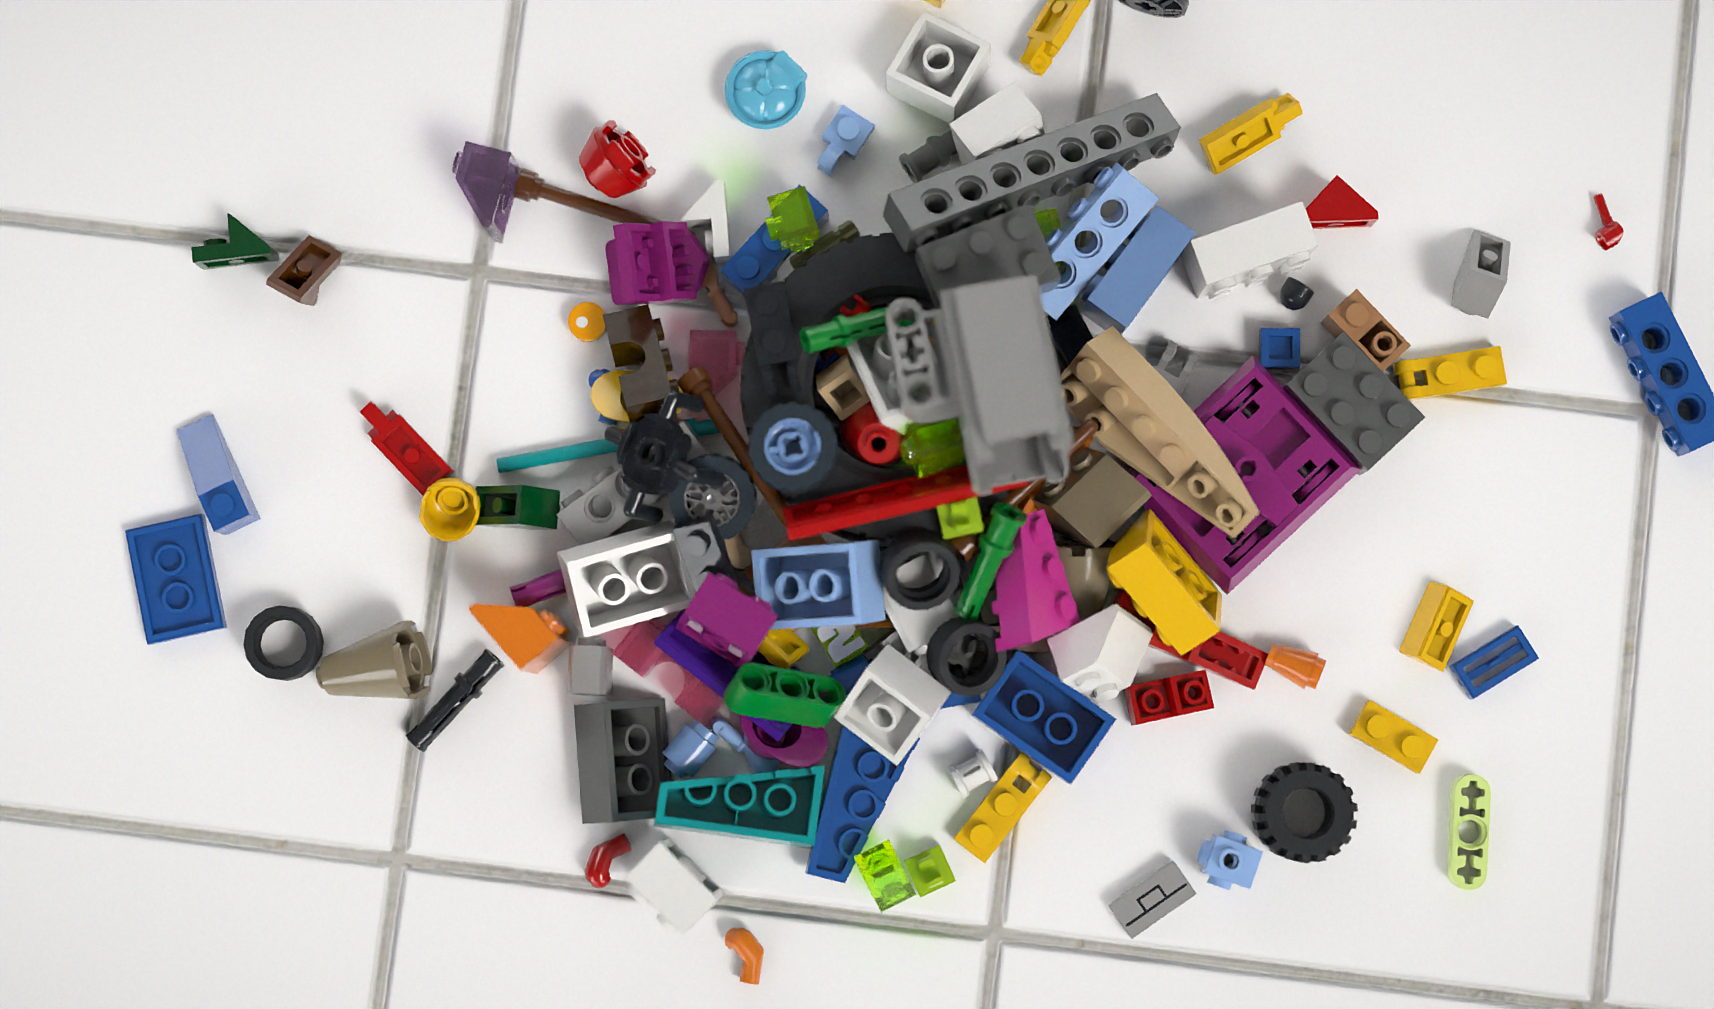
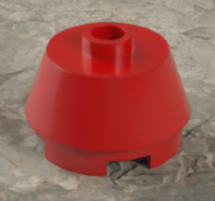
M609 120L602 127H595L578 159L587 181L596 190L601 191L610 198L616 199L645 188L647 181L655 175L656 169L652 166L648 168L644 159L649 156V153L641 142L629 130L622 135L615 129L617 127L616 121Z

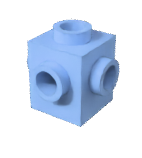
M1224 830L1223 836L1212 834L1210 841L1203 840L1197 862L1202 863L1200 872L1209 875L1207 883L1229 891L1232 883L1251 889L1263 851L1245 845L1248 837ZM1230 854L1231 863L1228 866H1224L1223 859L1225 855Z

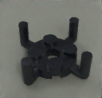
M675 390L668 391L659 414L649 413L643 415L645 418L639 422L633 421L626 429L611 426L604 431L605 439L618 446L617 463L622 464L625 475L620 476L625 485L630 488L623 508L626 517L659 523L663 518L662 509L642 504L646 494L672 493L677 488L680 477L695 484L714 488L723 487L725 483L723 473L698 468L687 463L688 453L692 448V439L690 435L684 433L681 426L674 420L678 408L697 413L701 412L705 406L702 397ZM655 445L656 455L650 463L648 453L651 447Z

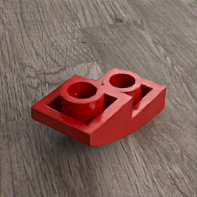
M1206 670L1131 685L1123 689L1131 726L1214 708Z

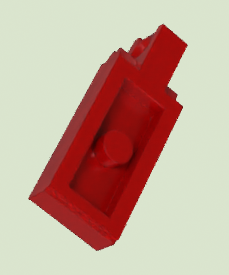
M370 401L359 411L373 426L367 433L372 439L371 442L422 496H424L429 486L441 478H449L455 472L421 435L394 410L385 415Z

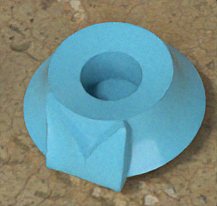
M758 50L748 53L732 66L726 77L725 99L733 115L747 126L756 129L780 127L791 121L800 111L805 99V81L808 78V74L784 50L779 52Z

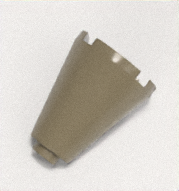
M1054 540L1058 556L1064 566L1072 597L1076 603L1080 622L1103 610L1110 584V578L1107 574L1109 552L1115 544L1104 542L1097 549H1094L1079 542H1072V540Z
M414 621L398 622L323 657L320 666L316 669L318 685L320 688L325 689L329 695L399 699L423 698L428 694L431 685L424 686L425 676L432 675V664L426 639L422 632L415 633L411 627L416 625Z

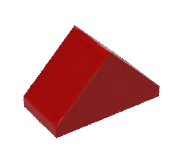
M1338 175L1305 208L1313 229L1372 227L1379 219L1378 211Z

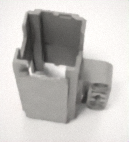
M1037 275L940 291L941 309L923 312L921 306L909 298H901L890 304L886 311L887 337L902 412L908 420L915 423H926L958 417L972 490L981 496L992 494V487L1041 478H1046L1047 484L1064 481L1069 473L1067 454L1071 450L1073 437ZM902 320H909L914 323L908 328H901L896 325V323ZM928 335L933 338L937 357L935 365L933 364ZM913 348L916 363H910L907 358V349ZM917 393H923L929 399L925 402L917 403L912 401L910 397Z

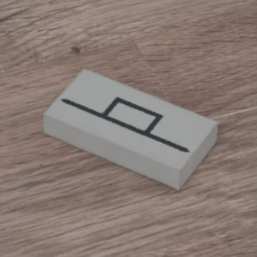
M1172 860L1108 906L1129 937L1133 939L1197 893L1175 861Z

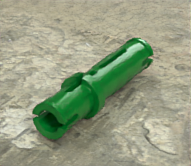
M888 307L847 318L844 315L834 316L831 322L802 328L800 330L802 347L805 352L810 354L814 351L836 345L845 348L851 346L855 340L887 332L886 311ZM902 320L896 323L901 328L914 324L909 320Z

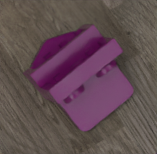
M660 221L652 224L621 223L613 225L615 239L609 240L606 243L605 252L612 301L615 305L669 304L698 299L697 292L702 287L710 258L696 236L688 231L687 222Z

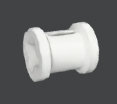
M983 749L976 751L977 756L956 767L954 765L947 767L963 798L969 796L971 789L989 780L991 782L998 780Z

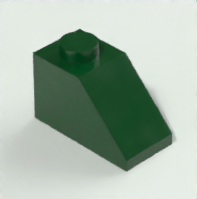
M528 485L476 486L477 495L480 497L481 503L477 526L557 530L558 516L556 514L560 512L559 490Z

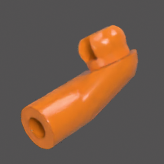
M743 927L739 929L731 928L725 934L724 941L727 948L733 949L743 960L739 981L758 985L764 955L763 947L751 931Z

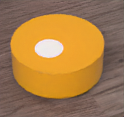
M583 302L576 305L568 317V326L572 334L583 342H595L602 338L606 333L603 319L604 310L592 302Z

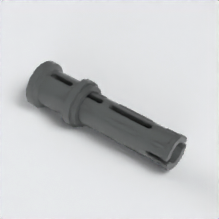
M951 130L941 136L931 135L926 138V144L909 155L903 153L899 156V161L904 171L913 183L922 181V177L939 166L945 168L950 164L952 156L957 154Z

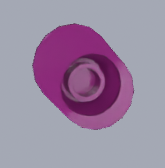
M740 714V725L744 732V740L748 748L761 758L778 759L792 766L807 767L820 761L826 754L829 744L827 733L823 727L793 724L778 742L745 715Z

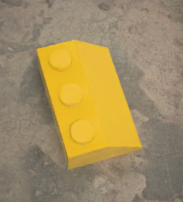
M1148 509L1110 550L1107 574L1117 588H1124L1132 597V603L1137 612L1144 618L1148 616L1156 625V630L1161 640L1167 646L1173 645L1182 656L1220 631L1222 593L1153 511Z

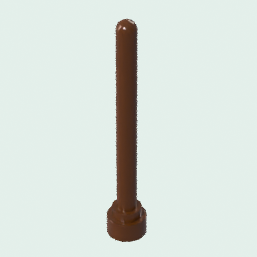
M522 168L514 189V198L530 202L531 199L538 201L539 198L617 223L652 224L662 221L544 183L545 179L538 177L537 172Z
M697 366L687 371L678 380V386L683 393L704 399V410L744 469L748 472L750 478L782 525L786 528L782 508L789 505L779 490L769 487L756 474L749 458V446L712 394V378L704 366Z
M1085 420L1072 432V447L1067 454L1068 457L1097 431L1098 426L1094 420ZM1046 478L1030 480L1027 486L1010 489L1009 495L1001 502L1017 506ZM992 507L988 513L981 517L984 531H987L993 517L991 513ZM983 531L945 540L950 544L952 550L967 563L979 552L977 547H979V537Z

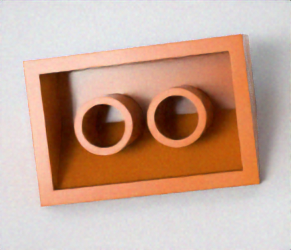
M472 604L468 608L471 614L520 671L538 674L572 644L566 637L571 630L557 614L554 615L546 609L541 612L531 607Z

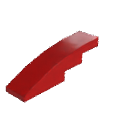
M1117 591L1112 605L1117 604L1151 628L1153 635L1148 644L1149 647L1246 688L1255 690L1264 669L1268 653L1219 631L1181 656L1173 645L1167 646L1161 640L1157 633L1156 625L1148 616L1144 618L1137 612L1132 603V597L1124 591Z

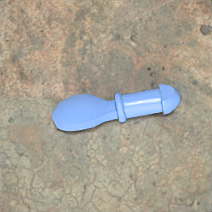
M714 717L711 720L710 728L715 735L718 734L736 748V752L739 753L741 750L745 752L749 766L756 773L779 770L778 759H766L755 755L748 748L744 735L730 725L727 719Z

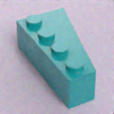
M825 765L803 769H786L774 772L660 783L653 827L811 848L815 845Z

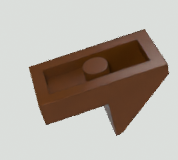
M308 235L267 278L266 285L298 303L315 306L320 285L340 264L342 253Z

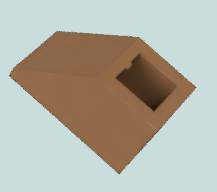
M1355 289L1320 322L1335 339L1344 331L1382 372L1411 346L1358 289Z

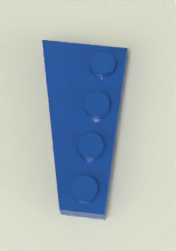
M841 723L818 816L815 845L810 849L805 869L806 874L841 883L846 882L869 838L868 835L874 823L880 817L886 805V800L895 783L898 782L905 769L904 766L911 752L915 750L920 738L916 740L901 762L895 765Z

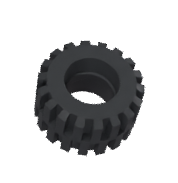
M1309 762L1281 765L1275 768L1272 774H1267L1261 780L1263 784L1260 788H1256L1253 796H1256L1255 803L1251 804V813H1254L1255 821H1252L1254 830H1258L1260 841L1278 856L1300 863H1319L1327 860L1326 857L1330 855L1336 856L1340 853V847L1343 844L1348 845L1352 839L1349 836L1351 829H1356L1358 821L1354 820V812H1358L1357 803L1352 801L1351 796L1354 793L1351 787H1347L1343 781L1345 779L1340 774L1332 772L1331 768ZM1301 788L1315 791L1322 799L1325 808L1322 825L1309 836H1299L1289 831L1282 815L1286 798L1293 791Z

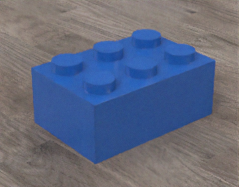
M1020 650L1013 654L1005 666L1003 675L995 686L988 690L971 714L973 718L1070 785L1117 720Z

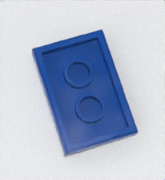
M204 514L125 530L147 645L159 644L227 628Z

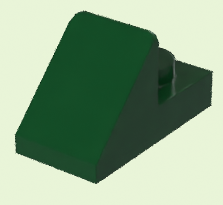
M227 213L230 243H227L226 239H208L203 241V246L191 247L192 262L202 270L279 261L278 252L230 213Z

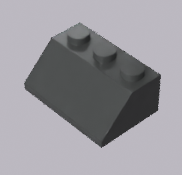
M665 698L574 705L582 824L655 818L660 783L671 782L670 770L664 765L668 758L662 753L668 746Z

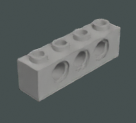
M688 421L681 422L679 425L684 433L690 435L692 439V448L688 453L687 462L699 455L711 454ZM655 445L651 447L648 453L650 463L656 455ZM609 466L592 479L596 486L585 494L578 489L561 501L564 509L556 515L579 546L605 539L633 519L626 517L623 512L629 492L626 490L620 476H625L622 466L616 471L612 466ZM666 493L659 495L646 494L642 504L650 506ZM598 495L606 496L612 504V510L607 517L598 516L593 510V501Z

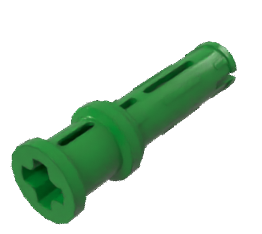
M1004 502L993 504L991 509L993 517L987 531H983L979 537L980 552L959 600L954 606L955 613L962 618L967 619L970 611L969 618L973 620L978 619L981 607L1003 558H1007L1014 550L1012 542L1019 527L1024 526L1027 521V515L1014 505Z

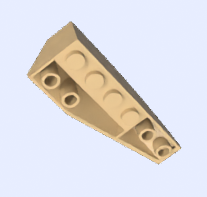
M1113 326L1085 344L1059 377L1066 409L1080 424L1087 419H1092L1097 423V431L1092 436L1105 449L1231 537L1235 538L1256 517L1259 511L1223 451L1191 408Z

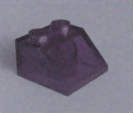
M465 141L463 152L458 151L455 155L452 172L456 174L455 179L484 229L494 242L502 244L515 199V185L522 169L511 152Z

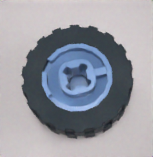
M789 402L786 405L778 404L772 410H766L761 414L762 417L758 422L754 423L752 433L748 439L749 458L758 477L772 489H777L787 494L805 493V491L813 490L819 487L820 483L826 481L837 462L838 443L834 428L825 415L808 404L804 403V405L797 404V402Z

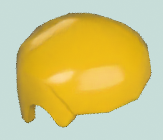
M441 478L427 488L422 498L419 513L420 522L429 535L441 541H459L470 534L476 526L481 507L480 497L477 495L476 489L468 482L459 478Z

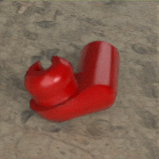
M625 833L609 839L592 849L584 871L587 881H590L593 887L603 888L607 886L611 881L609 869L612 860L632 851L631 844Z

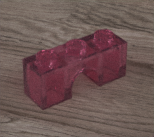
M657 617L650 619V621L645 620L635 623L613 650L612 654L642 678H647L652 670L661 663L674 662L679 665L685 675V685L674 703L703 726L708 727L711 720L726 704L724 699L653 644L657 636L667 626Z

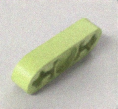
M1465 774L1458 777L1452 784L1450 797L1447 875L1454 886L1464 890H1475L1481 887L1487 878L1491 788L1483 777L1474 774ZM1470 781H1473L1474 788L1480 789V796L1473 797L1472 809H1480V816L1474 814L1459 815L1460 808L1468 809L1469 799L1467 796H1462L1461 791L1462 788L1469 787ZM1467 820L1475 822L1479 827L1477 840L1470 844L1463 842L1458 833L1460 825ZM1458 847L1466 850L1478 849V856L1469 854V865L1472 868H1476V876H1470L1468 883H1465V878L1458 875L1457 872L1458 867H1465L1466 855H1457Z

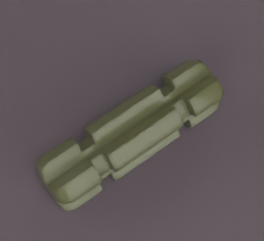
M847 220L837 227L838 231L828 232L808 245L805 252L800 250L792 255L789 259L792 268L795 270L798 266H803L806 260L817 253L828 251V247L843 241H853V238L860 237L858 228L851 220Z

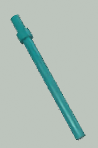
M695 418L679 420V424L683 421H688L698 436L720 433L711 419L696 421ZM604 438L497 458L496 462L500 474L617 452L618 446Z

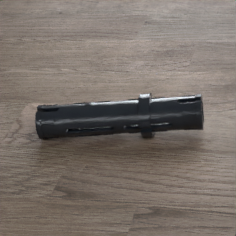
M486 648L464 674L458 673L454 678L456 682L417 725L405 735L406 738L417 749L425 752L429 745L473 698L478 699L483 694L481 689L505 666L503 662Z

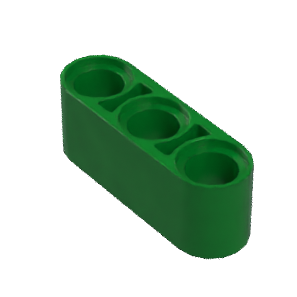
M746 663L739 668L725 689L723 697L728 708L741 715L810 727H823L828 724L845 701L846 692L839 681L829 676L757 663Z

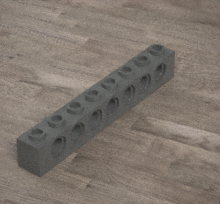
M1154 93L890 192L887 196L883 218L905 253L1027 204H1030L1031 208H1033L1044 199L1055 195L1061 197L1078 186L1086 183L1093 184L1103 169L1108 166L1112 168L1116 162L1129 171L1148 159L1163 158L1173 150L1181 127L1158 93Z

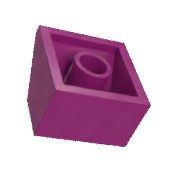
M708 573L675 629L737 668H740L754 656L778 615L771 611L773 607L764 599L755 595L749 598L738 591V585L732 579L722 574L714 576Z

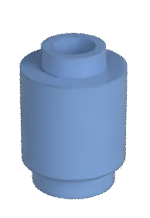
M695 718L690 725L685 724L662 752L668 758L664 765L681 779L686 773L694 777L715 751L716 747L714 744L720 737Z

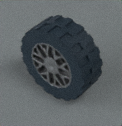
M720 453L703 454L689 460L687 463L695 467L723 473L725 483L721 488H714L691 483L680 477L677 488L668 494L669 510L675 519L674 522L677 524L713 515L722 540H729L739 532H742L751 520L757 504V490L753 480L742 464L734 460L735 458L720 455Z

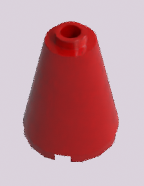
M871 401L844 420H840L839 423L840 438L847 452L853 458L871 466H888L900 461L910 452L916 441V438L911 439L895 429L882 424Z

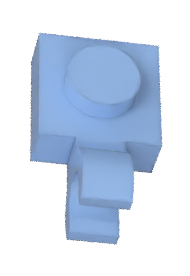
M842 104L822 135V141L829 144V146L819 157L817 169L831 176L844 154L855 160L874 131L875 124Z

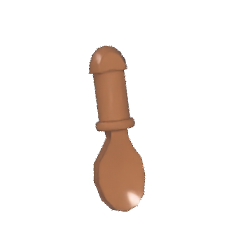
M710 260L702 286L709 290L710 293L707 297L714 304L721 317L720 321L722 324L733 328L738 323L737 311H734L724 293L725 288L718 287L717 270L714 263Z

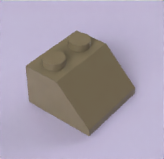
M1086 447L1070 458L1069 473L1065 480L1047 484L1046 481L1042 485L1041 491L1032 498V501L1039 510H1045L1048 522L1055 533L1097 549L1152 495L1108 454Z

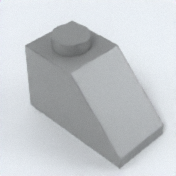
M1477 229L1473 230L1454 283L1451 306L1458 308L1467 315L1489 318L1507 283L1510 241Z

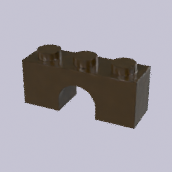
M648 304L604 314L603 319L615 368L626 365L641 366L640 369L633 373L618 376L629 422H639L645 418L643 415L649 413L659 414L666 393L671 390L679 391L677 379L669 380L667 372L673 371L668 348L660 349L659 342L665 340L660 317L652 319Z

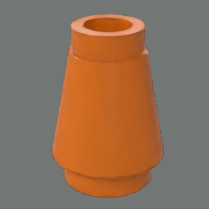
M1273 644L1265 666L1272 668V670L1304 690L1306 686L1316 689L1327 660L1318 657L1319 653Z

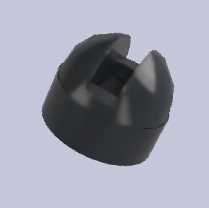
M1292 277L1287 278L1280 290L1282 304L1291 310L1302 309L1315 294L1308 286Z

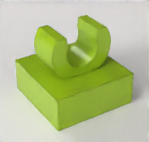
M977 497L936 507L943 539L984 531Z
M940 844L904 860L920 898L956 882Z

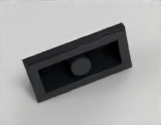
M1076 304L1068 306L1057 320L1050 315L1046 316L1052 345L1065 369L1085 344L1093 339Z

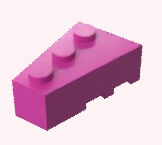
M1044 509L1026 514L1027 521L1024 526L1019 527L1012 542L1014 544L1012 554L1007 558H1003L996 573L997 601L992 602V612L994 615L999 614L1001 638L995 639L996 652L1036 642L1080 623L1076 603L1069 588L1063 563L1058 556L1052 529Z

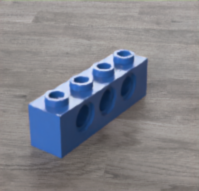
M1662 291L1610 316V333L1614 341L1619 346H1623L1629 358L1627 360L1628 369L1635 380H1640L1646 392L1644 396L1646 405L1653 415L1658 416L1664 428L1662 430L1663 439L1669 449L1675 450L1679 457L1714 442V394ZM1643 332H1647L1654 337L1656 341L1654 350L1644 346L1642 342ZM1661 367H1665L1672 372V385H1667L1661 380ZM1679 402L1687 404L1690 408L1691 417L1689 421L1684 420L1678 414L1677 407Z

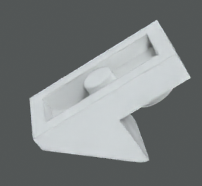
M718 179L713 182L687 211L680 222H687L688 229L712 227V230H705L707 254L714 253L716 264H726L731 259L727 192L724 179Z

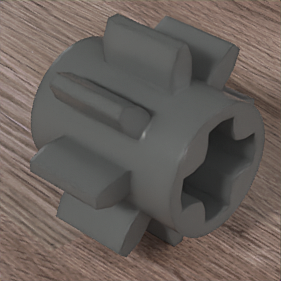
M966 634L957 640L950 650L948 670L956 678H967L968 675L975 673L983 662L985 652L979 650L980 643L973 635Z

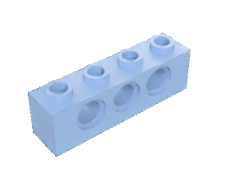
M1117 162L1112 168L1108 166L1099 173L1093 183L1095 186L1094 190L1086 199L1081 197L1073 204L1068 212L1070 218L1060 230L1058 228L1053 229L1045 238L1054 262L1065 261L1067 263L1066 271L1061 275L1057 288L1041 294L1044 311L1055 320L1059 318L1159 199ZM1111 199L1117 200L1118 208L1116 212L1110 217H1102L1100 209L1103 203ZM1084 230L1092 231V240L1087 246H1075V237L1079 232Z

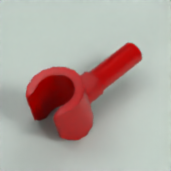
M1598 194L1594 196V200L1604 227L1595 232V238L1599 246L1606 251L1619 244L1624 230L1618 222L1613 221L1603 194Z
M854 295L853 297L857 301L856 308L850 311L845 306H842L840 309L843 315L850 317L871 311V306L858 295Z

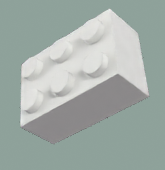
M1303 201L1190 240L1181 257L1197 299L1208 295L1209 300H1215L1230 294L1231 288L1244 282L1245 287L1248 288L1268 280L1267 276L1277 270H1281L1282 275L1303 268V263L1311 259L1310 255L1319 244Z
M671 520L557 552L574 624L584 638L688 607L696 591L672 530L675 524Z
M670 838L660 841L625 876V879L630 883L626 888L628 892L643 906L649 902L659 912L656 916L657 921L672 935L679 931L684 936L725 894Z

